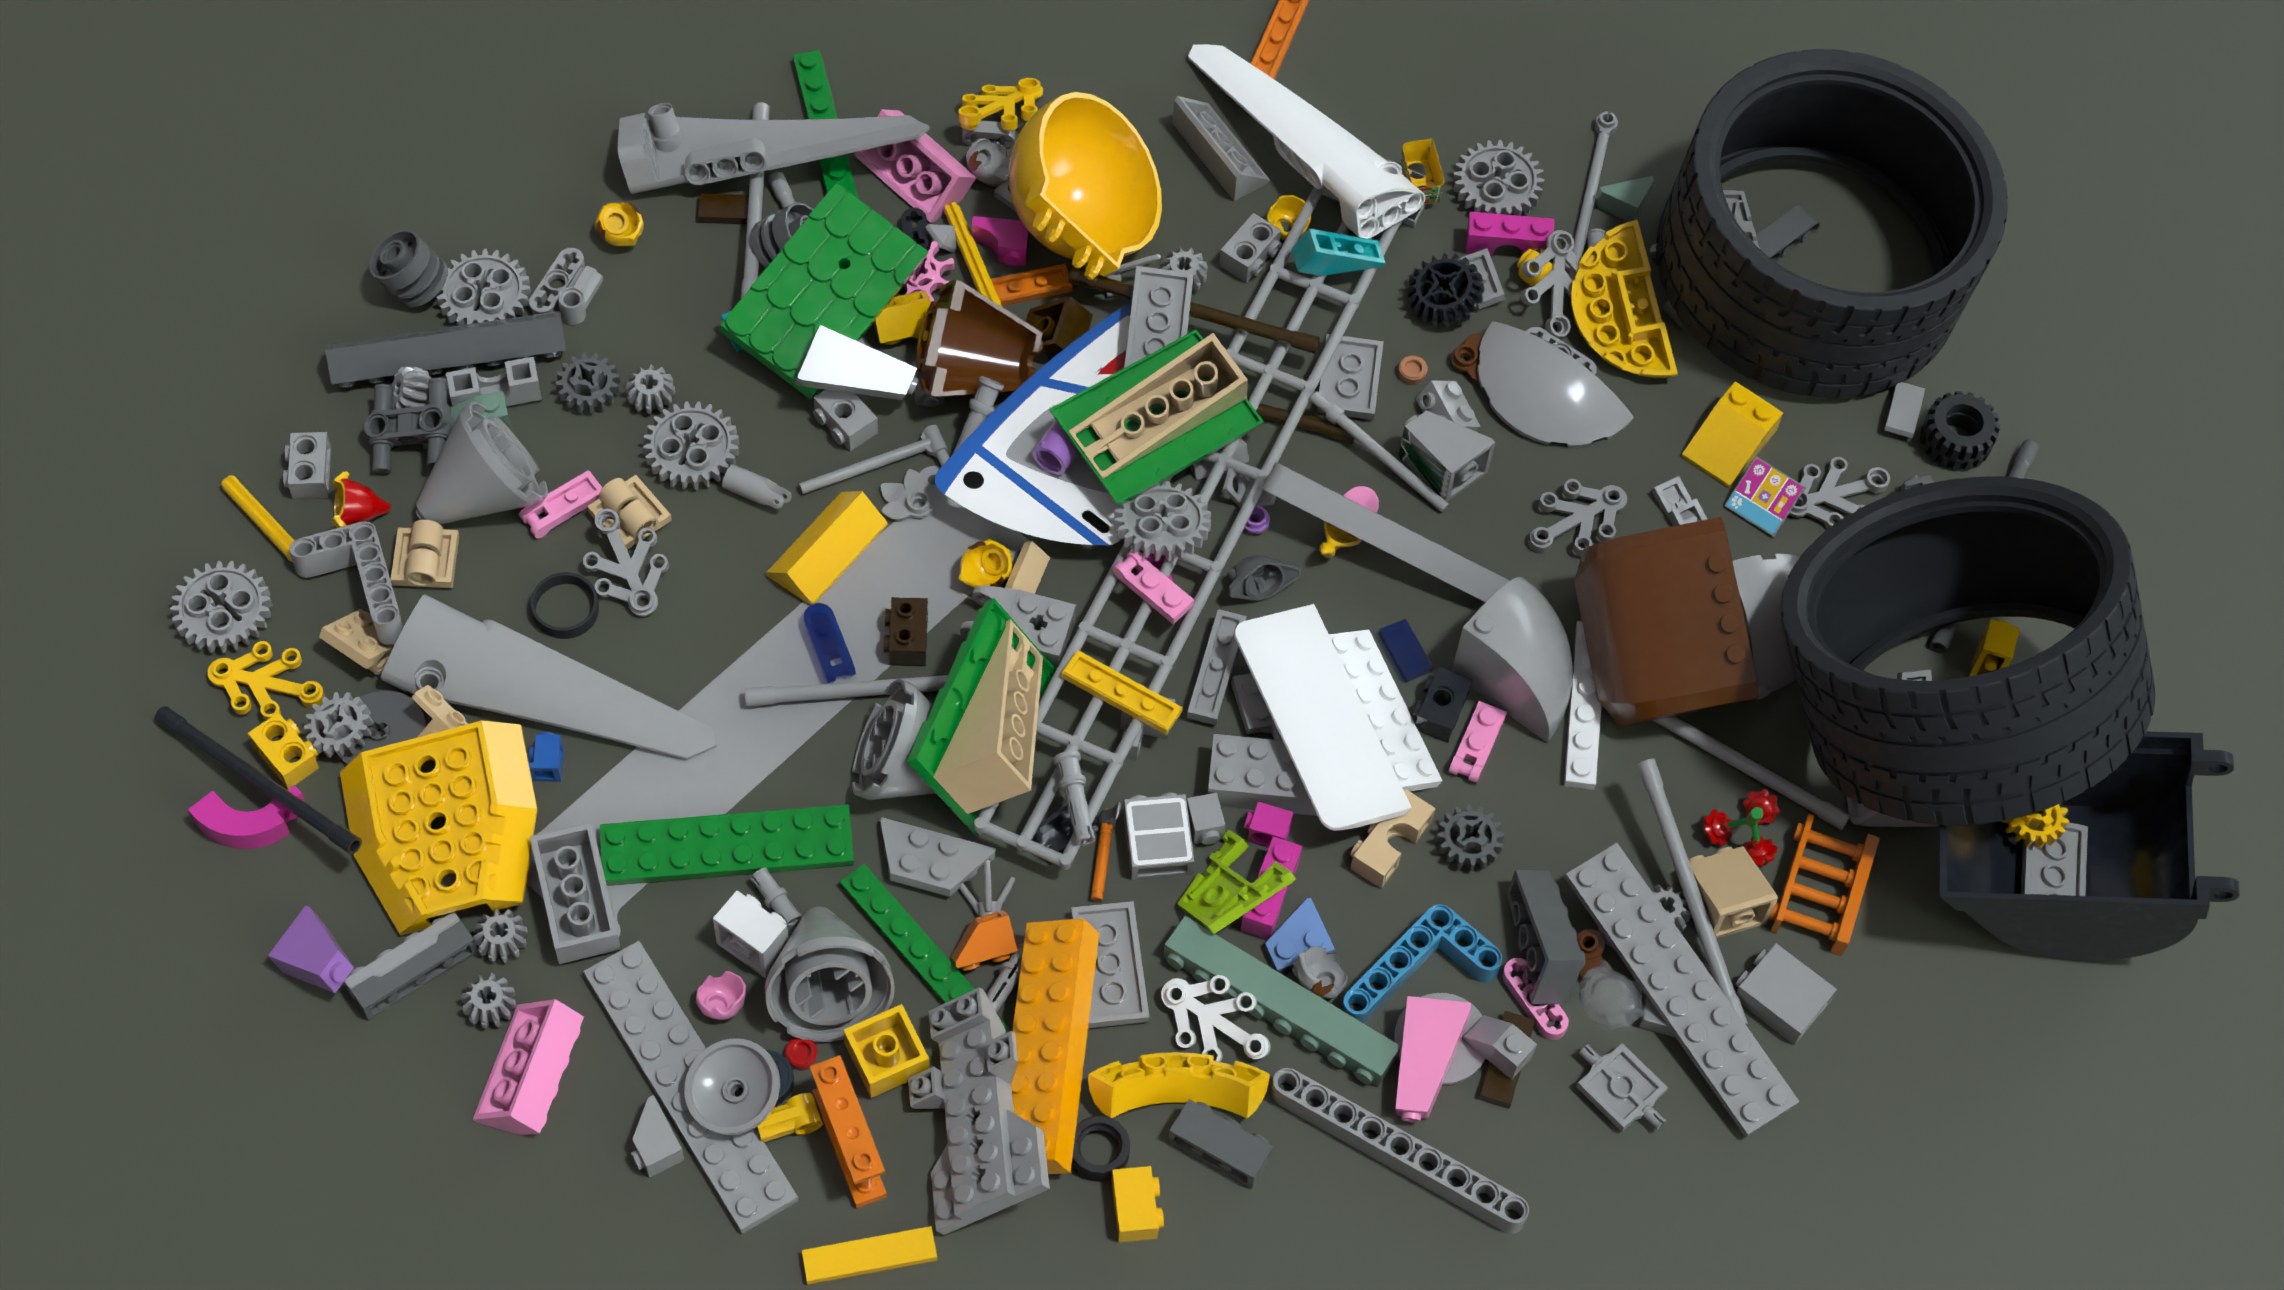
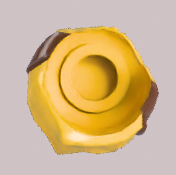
M607 203L602 206L594 225L599 237L603 241L614 246H635L638 237L644 229L643 214L632 203Z
M994 540L978 541L969 546L962 555L958 579L974 588L982 585L1000 587L1012 572L1013 554L1005 545L999 544Z

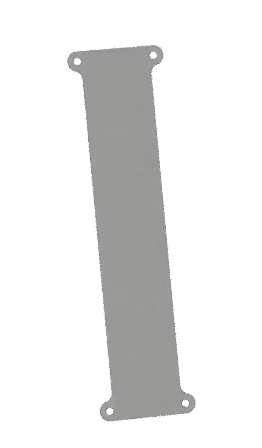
M929 466L924 468L920 474L928 482L929 476L936 475L941 467ZM928 482L927 493L932 497L934 506L932 512L927 517L913 518L910 516L902 520H895L874 539L813 607L803 601L679 710V712L712 727L717 747L687 760L636 747L541 832L535 835L592 822L601 859L600 824L726 814L855 698L778 702L772 705L746 706L745 688L789 687L872 681L877 679L891 666L889 653L883 652L884 635H890V627H885V609H891V597L928 598V633L974 590V587L958 579L961 557L969 546L987 539L1005 545L1013 554L1012 566L1014 567L1018 558L1017 552L1022 549L1024 542L1029 540L1018 531L991 522L971 512L943 494L936 485ZM918 502V503H915L913 506H914V507H923L924 504ZM531 849L526 883L543 898L533 849ZM648 883L607 886L618 937L621 932L617 921L619 910Z

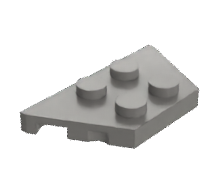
M881 817L880 831L883 836L884 852L888 862V873L891 881L950 897L960 888L963 882L969 881L977 874V869L984 864V860L988 859L991 862L995 858L996 848Z

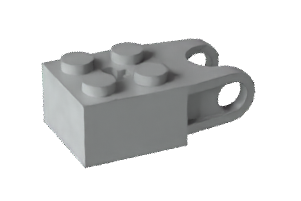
M985 585L974 588L972 593L974 602L983 607L986 601L995 598L1055 669L1058 668L1066 652L1075 624V604L1017 589ZM965 621L961 625L960 634L966 640L974 621Z

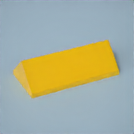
M863 491L841 492L766 572V576L813 607L888 525L887 521Z

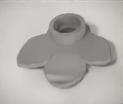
M909 469L905 475L904 484L882 483L881 493L887 504L881 512L894 520H902L910 516L913 518L927 517L932 512L934 506L932 497L927 493V480L917 471ZM918 502L924 504L923 507H914L913 505Z

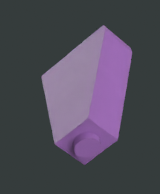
M306 905L268 954V957L284 974L333 993L337 992L354 969L327 926Z

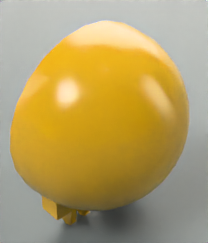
M1073 92L1061 95L1047 103L1029 118L1014 143L1009 163V189L1018 217L1038 242L1049 250L1072 259L1074 267L1081 268L1088 262L1084 272L1087 279L1093 280L1099 273L1104 277L1118 270L1123 257L1133 254L1152 240L1159 227L1162 212L1161 187L1157 169L1147 146L1138 131L1120 111L1107 101L1092 94Z

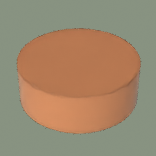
M1407 356L1399 364L1398 376L1406 384L1418 385L1426 378L1427 364L1421 357Z

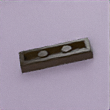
M1505 1011L1502 1021L1514 1024L1531 1038L1536 1020ZM1490 1062L1479 1099L1510 1109L1520 1072L1511 1080Z

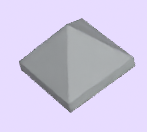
M928 224L925 227L932 239L938 243L939 248L954 253L957 251L954 225Z

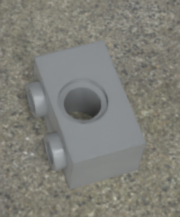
M824 390L814 397L815 410L813 414L816 420L821 425L826 424L831 430L835 441L839 445L844 444L850 452L878 434V418L856 394Z

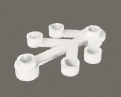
M1216 975L1210 981L1192 985L1183 979L1175 978L1169 980L1163 986L1161 997L1163 1003L1168 1008L1174 1010L1178 1028L1176 1043L1180 1047L1190 1048L1196 1042V1035L1190 1030L1188 1009L1198 1015L1204 1044L1202 1054H1208L1210 1050H1215L1218 1054L1216 1061L1221 1062L1223 1055L1217 1046L1214 1027L1242 1044L1245 1054L1252 1059H1263L1269 1054L1271 1046L1267 1037L1262 1034L1250 1035L1221 1016V1014L1239 1010L1245 1012L1254 1010L1257 1000L1253 994L1243 992L1237 998L1206 1005L1194 998L1212 992L1216 994L1227 993L1230 989V981L1227 977ZM1218 979H1223L1226 984L1225 988L1221 991L1215 988V982ZM1176 988L1182 991V997L1179 1000L1172 998V991ZM1245 996H1249L1252 999V1004L1249 1008H1244L1241 1004V1000ZM1188 1032L1191 1035V1041L1185 1045L1181 1042V1035ZM1258 1040L1261 1043V1049L1255 1053L1251 1050L1250 1046L1253 1041Z

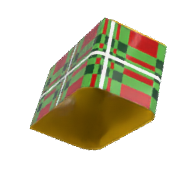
M1432 139L1406 142L1403 145L1400 161L1404 176L1416 187L1427 186L1426 188H1418L1425 194L1424 204L1440 202L1444 176L1434 140L1433 143ZM1413 163L1422 164L1425 166L1427 173L1421 179L1410 177L1408 166Z

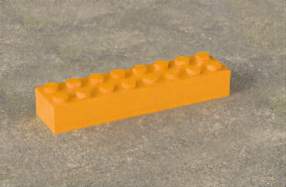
M1084 918L1028 922L1025 931L1012 1031L1015 1033L1018 1063L1011 1083L1014 1114L1044 1131L1048 1174L1071 1173L1099 933Z

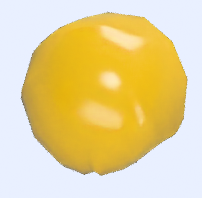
M1294 195L1280 196L1269 208L1266 215V221L1281 229L1280 239L1286 240L1290 231L1285 232L1280 222H1287L1292 228L1304 204H1306L1303 199ZM1310 215V217H1309V219H1308V222H1307V224H1306L1304 230L1302 231L1300 237L1304 234V232H1305L1306 229L1308 228V226H1309V224H1310V221H1311V215Z

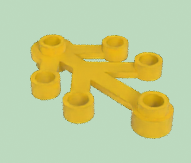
M1023 78L1019 80L1018 86L985 85L982 87V95H963L962 107L958 110V121L961 127L966 130L976 129L981 119L1004 109V115L1001 116V128L1004 130H1015L1018 127L1015 103L1021 100L1024 101V105L1021 107V119L1028 121L1038 111L1037 106H1035V100L1043 95L1040 81L1035 78ZM978 104H988L982 108H978Z
M260 641L253 646L252 652L235 660L229 658L217 659L208 668L209 680L215 686L226 689L231 698L232 708L239 715L247 714L251 710L252 704L249 697L241 693L236 682L249 685L261 706L260 711L265 720H268L278 712L281 714L279 705L271 700L266 689L297 696L300 698L302 705L307 708H313V704L320 706L323 703L322 697L325 696L323 688L318 682L307 681L299 684L273 677L287 669H295L301 665L302 658L300 652L295 648L286 649L282 653L281 659L254 672L244 671V669L257 662H267L272 658L273 651L270 644ZM261 649L268 650L265 654H258ZM290 656L297 657L294 661H287ZM223 669H228L227 672L224 674L218 673ZM309 690H315L313 694H305ZM241 701L246 702L243 707L236 706ZM268 709H276L274 713L266 714Z

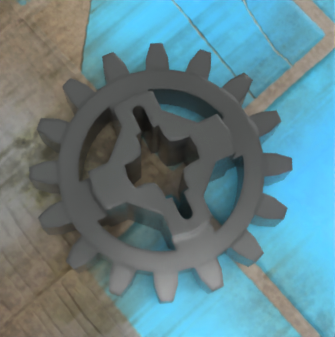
M582 353V359L579 360L575 356H571L572 363L569 365L563 362V371H557L556 373L558 381L555 383L560 400L566 401L569 409L577 405L579 413L584 410V407L589 408L590 413H594L595 406H599V408L604 410V402L613 403V394H619L618 384H620V378L615 364L609 365L607 357L600 361L598 353H594L592 358H587L586 353Z
M1467 804L1466 811L1463 812L1457 806L1454 809L1453 815L1447 812L1444 816V822L1439 823L1437 831L1440 833L1437 834L1436 842L1441 843L1439 853H1448L1447 863L1453 860L1458 861L1457 869H1461L1463 864H1467L1470 871H1473L1475 864L1485 869L1487 860L1494 863L1497 857L1496 853H1501L1503 847L1501 842L1504 839V833L1499 832L1502 825L1501 822L1493 823L1494 814L1491 812L1485 816L1481 806L1477 812L1472 811L1471 804ZM1450 831L1453 833L1452 837L1456 840L1454 844L1450 837ZM1486 831L1490 837V844L1488 843L1489 839L1485 836Z

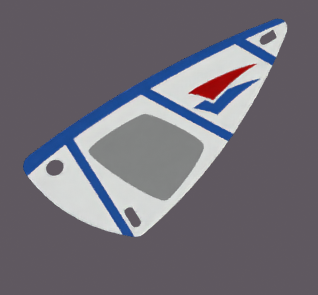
M1132 301L1071 343L1040 368L991 413L939 469L935 476L937 488L971 512L991 522L1027 535L1084 545H1113L1120 541L1117 538L1118 531L1114 530V514L1117 505L1080 453H1078L1063 474L1055 475L1041 468L1034 460L1032 452L1053 423H1057L1049 411L1050 408L1124 369ZM971 471L980 473L984 478L983 485L977 489L968 488L963 482L965 474ZM1084 511H1091L1108 524L1110 530L1107 533H1101L1083 519L1082 513Z

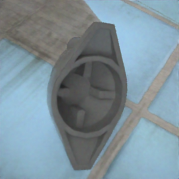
M1266 555L1246 557L1238 562L1236 569H1231L1227 574L1228 578L1232 581L1229 586V595L1233 598L1255 601L1270 598L1301 577V568Z

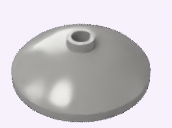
M738 1038L722 1040L703 1050L691 1064L684 1086L685 1101L693 1118L707 1130L722 1135L741 1134L757 1127L772 1112L779 1097L780 1074L772 1056L757 1043ZM738 1088H743V1093L739 1097H734L735 1091Z

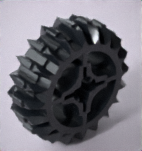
M1445 253L1442 259L1439 260L1432 256L1431 263L1428 264L1422 261V269L1414 268L1413 273L1415 277L1409 278L1410 287L1407 288L1410 307H1412L1417 317H1422L1425 324L1432 321V324L1437 327L1443 322L1444 326L1448 329L1450 322L1454 321L1459 326L1460 319L1465 318L1469 320V312L1477 313V304H1481L1483 301L1482 294L1485 288L1482 283V275L1478 272L1476 265L1470 264L1466 257L1460 260L1456 253L1451 259H1448ZM1433 282V286L1428 290L1429 293L1424 296L1426 289ZM1468 285L1464 295L1459 299L1458 295Z

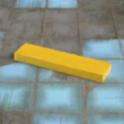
M1079 650L1076 651L1062 671L1061 678L1165 735L1168 734L1182 713L1183 707Z
M932 1226L802 1250L807 1285L937 1261Z

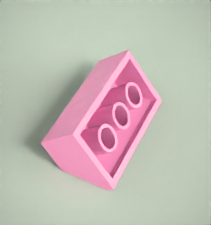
M882 109L877 117L903 116L904 114L900 110ZM926 133L918 139L854 153L857 159L913 208L923 210L930 223L935 222L945 214L944 207L946 205H949L951 202L958 204L962 201L977 178Z
M556 999L518 1004L472 1120L482 1125L518 1135L540 1133L546 1124L551 1102L557 1095L562 1073L568 1066L569 1055L574 1042L579 1037L580 1026L584 1016Z

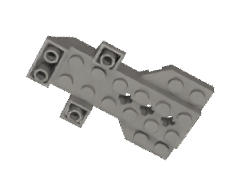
M980 987L928 1011L931 1039L939 1043L941 1071L931 1067L908 1078L910 1107L914 1109L945 1108L948 1144L931 1172L936 1231L943 1235L1050 1189L1044 1131L1014 1114L1011 1083L1018 1063L1015 1033L1012 1031L1006 1033L1005 1027L986 993Z

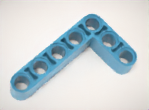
M1442 904L1434 905L1351 987L1344 996L1341 1010L1360 1022L1365 1023L1438 948L1473 978L1485 983L1491 982L1498 975L1502 963V954L1495 945L1451 908ZM1440 920L1444 922L1446 926L1438 927L1434 925L1432 921ZM1464 940L1469 946L1461 947L1455 941ZM1421 941L1425 947H1415L1411 942ZM1488 960L1493 966L1485 967L1479 961ZM1395 961L1401 962L1405 967L1398 969L1393 967L1391 963ZM1374 982L1380 983L1384 986V989L1376 990L1370 984ZM1356 1003L1364 1009L1362 1011H1354L1349 1005Z

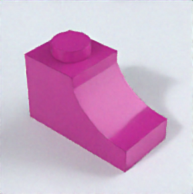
M973 216L972 236L976 243L983 244L993 250L998 257V263L1010 266L1026 265L1029 231L1021 220Z

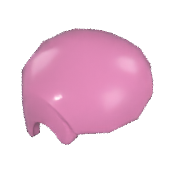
M725 971L722 976L717 978L709 975L697 989L696 1004L701 1012L709 1018L718 1020L732 1018L743 1008L746 984L740 976L731 971Z

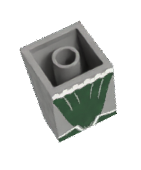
M1426 410L1418 417L1416 415L1412 416L1404 424L1399 457L1426 485L1448 502L1488 473L1495 441L1490 437Z

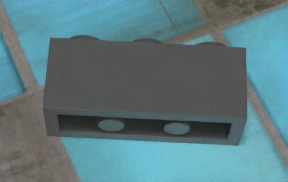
M1189 1099L1169 1130V1143L1250 1189L1254 1187L1272 1155L1273 1146L1269 1145L1270 1143L1265 1137L1257 1133L1250 1134L1241 1129V1125L1228 1117L1223 1119L1213 1113L1212 1108L1203 1102L1195 1103Z

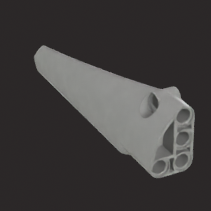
M660 103L648 110L650 119L647 118L646 113L620 118L618 155L631 194L687 182L694 185H703L918 139L930 130V127L910 115L804 120L676 117L672 104Z
M425 594L420 598L405 623L381 674L382 681L405 692L413 693V695L422 689L423 686L429 685L439 691L447 703L557 726L686 760L717 747L712 727L506 626L487 619L481 622Z

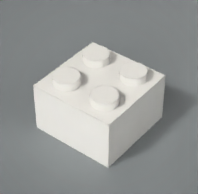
M736 891L713 917L716 942L761 976L767 978L769 971L789 940L787 923L779 914L775 912L770 914L761 908V903L755 897L749 894L744 896L739 891Z

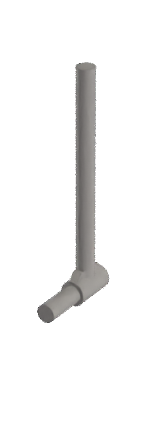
M930 425L923 430L920 441L799 483V488L803 495L924 451L936 457L942 467L950 458L948 455L949 450L938 426Z

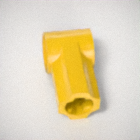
M801 1093L788 1099L784 1105L773 1108L770 1115L756 1128L761 1141L767 1142L792 1133L797 1135L812 1133L821 1128L823 1123L813 1094Z

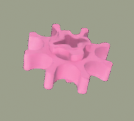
M932 241L926 258L902 286L907 290L906 294L926 290L931 302L934 301V298L931 296L932 292L942 288L949 282L941 278L942 273L955 269L953 258L943 262L934 259L935 254L939 251L936 241Z

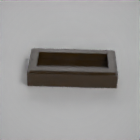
M700 193L699 222L747 224L749 195Z

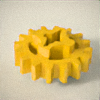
M2058 804L2039 812L2000 822L2009 824L2005 832H2014L2016 834L2014 841L2018 842L2022 838L2025 840L2026 847H2030L2035 842L2038 849H2041L2046 843L2049 846L2053 845L2064 834V828L2069 823V820L2064 818L2068 808H2060Z

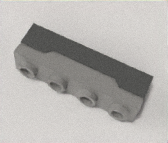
M452 912L449 915H442L436 918L431 926L420 933H412L396 948L383 951L377 956L375 961L367 966L354 969L344 982L349 994L369 1021L478 953L475 940L456 913Z

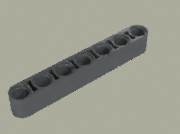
M1796 205L1756 234L1760 250L1775 262H1778L1787 255L1785 252L1789 249L1791 251L1806 241L1804 238L1808 235L1813 236L1819 229L1820 223L1801 205ZM1668 300L1663 307V312L1681 329L1686 330L1676 315V310L1672 308Z

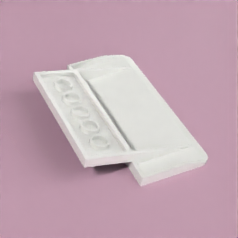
M1314 604L1243 621L1238 624L1234 630V637L1314 809L1325 827L1330 830L1339 831L1406 815L1412 807L1404 789L1415 791L1435 788L1442 782L1441 776L1369 630L1328 634Z

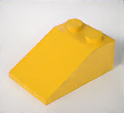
M1735 381L1713 408L1683 451L1681 457L1730 488L1777 431L1783 412Z

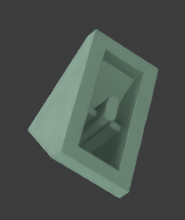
M1653 176L1600 187L1596 200L1597 208L1627 222L1636 220L1650 197L1654 183Z

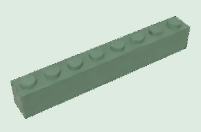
M1184 916L1164 945L1163 957L1170 966L1189 972L1198 983L1210 981L1216 975L1227 977L1230 981V989L1227 993L1220 994L1226 1000L1237 998L1243 992L1253 994L1256 997L1257 1005L1254 1010L1249 1012L1252 1016L1259 1019L1263 1017L1268 1020L1280 1033L1284 1035L1291 1034L1299 1039L1305 1048L1310 1051H1319L1327 1056V1059L1333 1065L1339 1068H1347L1354 1073L1359 1081L1365 1084H1373L1379 1087L1398 1058L1400 1045ZM1218 979L1215 982V988L1218 991L1225 988L1226 984L1223 979ZM1245 996L1242 998L1241 1004L1249 1008L1252 1004V999L1249 996Z

